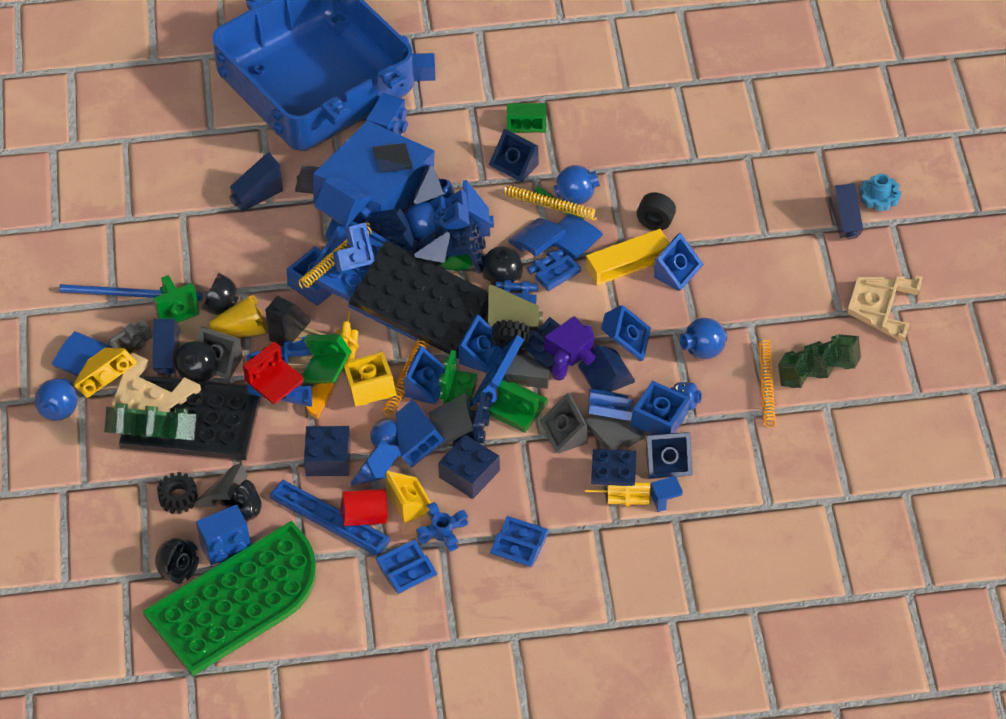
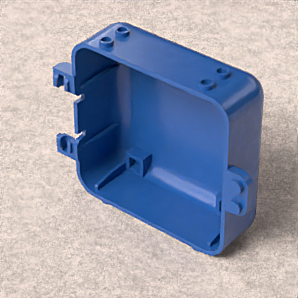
M246 0L249 11L219 26L212 35L216 68L220 77L288 146L298 151L310 150L367 118L383 93L402 98L411 91L414 84L413 53L409 40L394 30L364 0Z

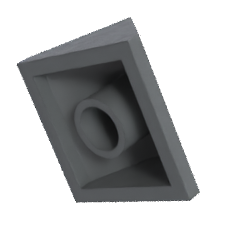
M201 327L197 341L205 342L213 347L219 363L214 375L230 379L243 358L240 338Z
M567 393L540 420L556 453H562L587 444V424L571 394Z

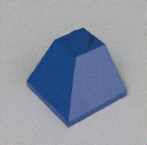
M463 180V191L467 193L469 217L478 225L481 237L490 236V228H494L493 216H489V207L469 182Z
M624 305L606 312L601 330L639 361L644 360L651 327Z

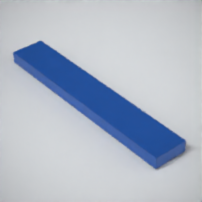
M283 479L270 494V499L377 557L390 542L389 536L368 525L344 526L339 509Z

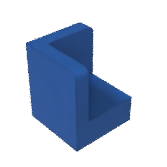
M434 53L413 54L414 81H435Z
M676 476L651 482V497L658 512L666 510L668 499L683 495Z

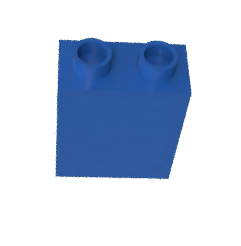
M367 120L313 173V203L315 204L324 180L342 177L372 196L368 204L354 218V222L358 224L369 223L366 218L372 212L398 208L403 212L412 203V196L426 166L431 165L434 167L435 151ZM368 224L366 225V226H368L372 231H374V229L372 228L371 225H368Z

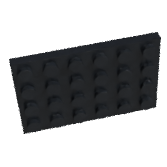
M386 240L374 259L375 261L371 264L351 297L349 304L449 355L451 350L456 351V358L459 359L458 346L475 315H479L484 320L488 313V291L424 259L416 258L411 252Z
M139 376L169 392H173L182 381L181 379ZM193 381L200 384L201 391L196 395L193 393L186 398L187 401L181 405L176 404L170 408L169 413L151 425L146 426L126 416L119 440V447L121 449L247 460L261 397L248 394L247 386Z

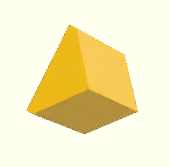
M387 471L385 473L386 492L403 523L405 524L427 515L429 511L427 505L431 504L417 477Z

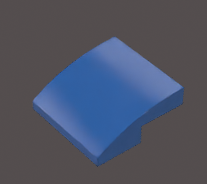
M568 214L558 224L565 229V236L551 246L562 249L565 256L569 255L571 258L578 259L603 234L587 221Z
M537 218L508 240L509 243L521 252L527 250L536 257L565 236V229L547 219Z
M74 331L60 348L52 365L78 376L89 358L102 349L110 347L105 343Z
M590 388L588 413L631 421L632 396Z
M507 516L501 532L496 536L490 554L532 568L549 531L546 528Z
M415 539L376 558L379 568L397 594L437 575L428 556L423 554Z

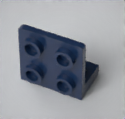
M469 217V226L460 229H447L450 233V239L446 254L448 257L468 254L477 272L482 273L483 249L486 248L485 238L480 235L478 225Z
M484 392L481 393L477 411L470 410L475 417L473 430L465 434L484 444L486 436L484 427H488L490 421V414H488L490 401H486V393ZM461 436V437H459V438H457V439H455V440L453 441V447L458 443V441H459L463 436Z
M593 449L591 484L635 486L636 451Z

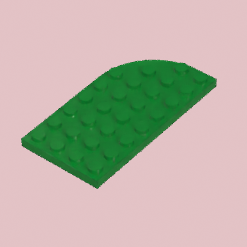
M291 520L143 610V615L193 677L287 619L305 603L313 589L316 578V562L313 549L305 535Z

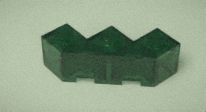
M838 334L832 336L829 342L822 344L818 341L804 346V350L798 353L794 351L785 353L778 364L781 386L801 388L807 377L828 378L834 367L855 369L861 359L859 336Z
M115 403V407H106L104 432L194 440L196 414H188V409L175 408V412L158 411V407L145 406V410L128 409V404Z

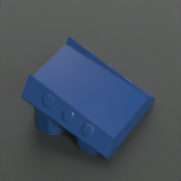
M382 440L350 482L351 486L385 479V473L395 459L401 457L398 446L389 445Z

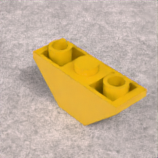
M104 348L87 360L75 380L74 386L86 398H89L136 365L137 360L124 348Z

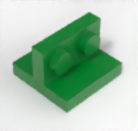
M169 275L161 277L162 286L160 291L162 295L154 298L157 319H175L178 324L200 315L196 290L192 283L176 289Z
M502 380L497 387L498 399L489 409V414L526 433L548 404V399L512 381L508 383Z

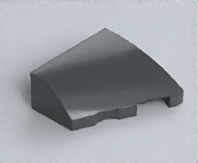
M518 351L506 372V379L527 381L528 387L548 389L551 369Z
M236 464L229 468L195 501L196 507L214 506L217 500H230L236 487L248 477L243 464Z

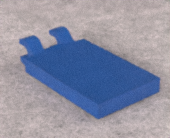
M517 335L498 352L475 393L474 399L470 401V407L479 403L482 392L486 393V398L489 396L490 405L496 401L495 389L499 386L524 341L520 336Z

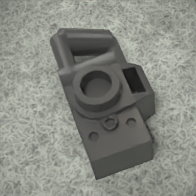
M144 320L136 325L130 323L124 327L123 331L110 338L108 345L110 348H119L116 342L119 340L120 347L124 348L128 353H131L133 349L139 350L145 345L146 341L152 338L151 327Z

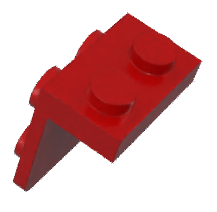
M275 341L269 346L264 347L258 355L249 359L243 365L245 382L272 404L279 402L303 383V376L282 360L281 348Z

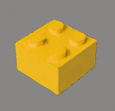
M384 352L364 356L345 363L344 371L355 406L366 405L397 395L392 373Z

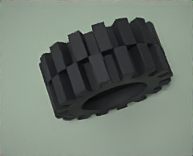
M496 321L493 324L491 342L495 346L503 348L518 335L524 339L519 350H523V348L526 349L529 346L531 329L528 325L519 323V321Z
M174 472L170 473V478L167 475L164 476V481L160 480L159 486H157L160 506L166 512L170 510L172 514H174L175 510H177V514H181L183 509L185 512H188V507L192 509L198 497L196 483L193 478L189 477L186 473L182 476L181 472H177V476H174ZM182 489L186 491L182 496L172 497L169 495L173 490Z

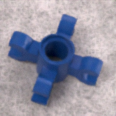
M435 502L428 504L429 511L427 513L432 520V525L416 529L418 533L417 539L420 544H424L434 537L438 541H445L450 552L458 549L456 545L458 541L453 534V529L468 525L466 520L468 515L465 510H460L454 516H450L444 512L440 513Z

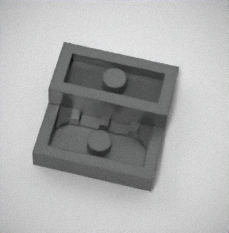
M465 393L429 412V419L445 440L437 447L440 448L473 430L475 417L470 412V399Z
M594 415L585 420L589 431L607 450H617L624 445L629 448L645 438L644 433L640 429L631 426V421L600 415Z

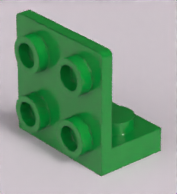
M340 334L306 335L304 343L313 354V357L302 374L303 383H335L352 352Z
M451 350L450 356L445 358V373L441 374L439 379V386L442 387L440 399H443V404L465 393L471 401L478 379L477 374L457 371L456 351Z

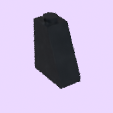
M278 295L265 309L269 340L271 342L275 341L279 346H284L285 342L291 340L294 342L311 322L310 318L294 303Z

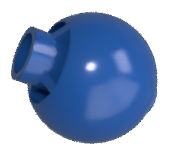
M571 165L564 168L556 178L557 185H554L556 196H561L562 201L566 200V203L569 201L570 204L573 202V204L581 205L591 199L595 187L600 186L596 171L589 172L583 166Z
M422 202L412 205L407 210L405 217L414 240L419 241L442 226L440 220L433 215L437 211V206L429 202Z
M706 317L698 318L691 322L686 328L685 333L680 335L681 348L688 350L694 357L704 360L712 359L719 355L727 341V332L716 320Z
M67 379L47 380L39 386L35 394L36 409L44 418L52 421H61L68 418L75 411L78 402L77 393L72 383Z

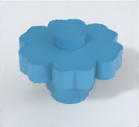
M886 174L872 176L870 181H863L860 187L861 202L867 208L875 207L877 211H888L891 206H897L901 198L899 184Z

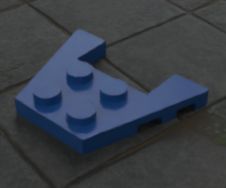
M306 336L301 337L302 340L292 342V340L285 342L284 346L280 347L283 361L288 364V357L310 356L309 348L304 343ZM261 350L246 355V361L254 358ZM247 383L248 394L263 397ZM311 386L297 387L280 401L310 407L312 406Z

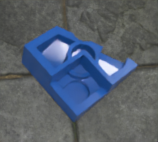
M459 190L446 199L440 195L429 202L437 206V211L433 215L440 220L444 228L460 229L470 225L467 193L463 190Z

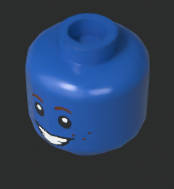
M677 382L674 387L670 388L691 398L689 410H694L697 403H701L702 393L701 390H698L695 383Z

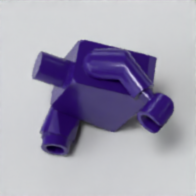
M575 316L545 336L544 350L554 356L551 373L553 378L558 381L565 378L568 365L573 366L580 360L586 365H590L596 357L591 352L594 341L592 327L581 324Z

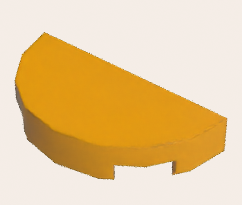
M320 383L311 387L312 406H306L311 417L318 420L335 388L334 383Z

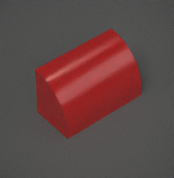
M386 490L342 492L340 515L343 525L386 524L388 519Z

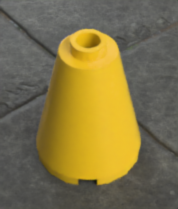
M254 295L246 297L209 321L210 325L207 326L209 329L237 338L267 334L265 320L261 309L259 310L258 306L255 305L258 302Z

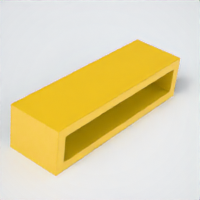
M661 229L650 231L639 237L631 238L625 242L611 245L608 248L586 255V269L596 285L606 283L655 265V259L669 244V241Z

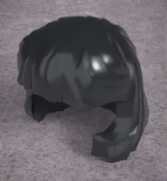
M247 479L236 487L230 500H221L220 502L221 505L228 507L237 505L246 522L256 518L261 512L262 507L261 499L254 484Z

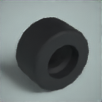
M651 192L642 198L637 209V218L643 226L651 230H665L672 223L676 213V206L668 196L658 192Z

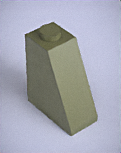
M488 285V324L492 328L496 321L501 322L502 320L525 323L531 330H538L539 324H543V312H539L538 305L494 285Z

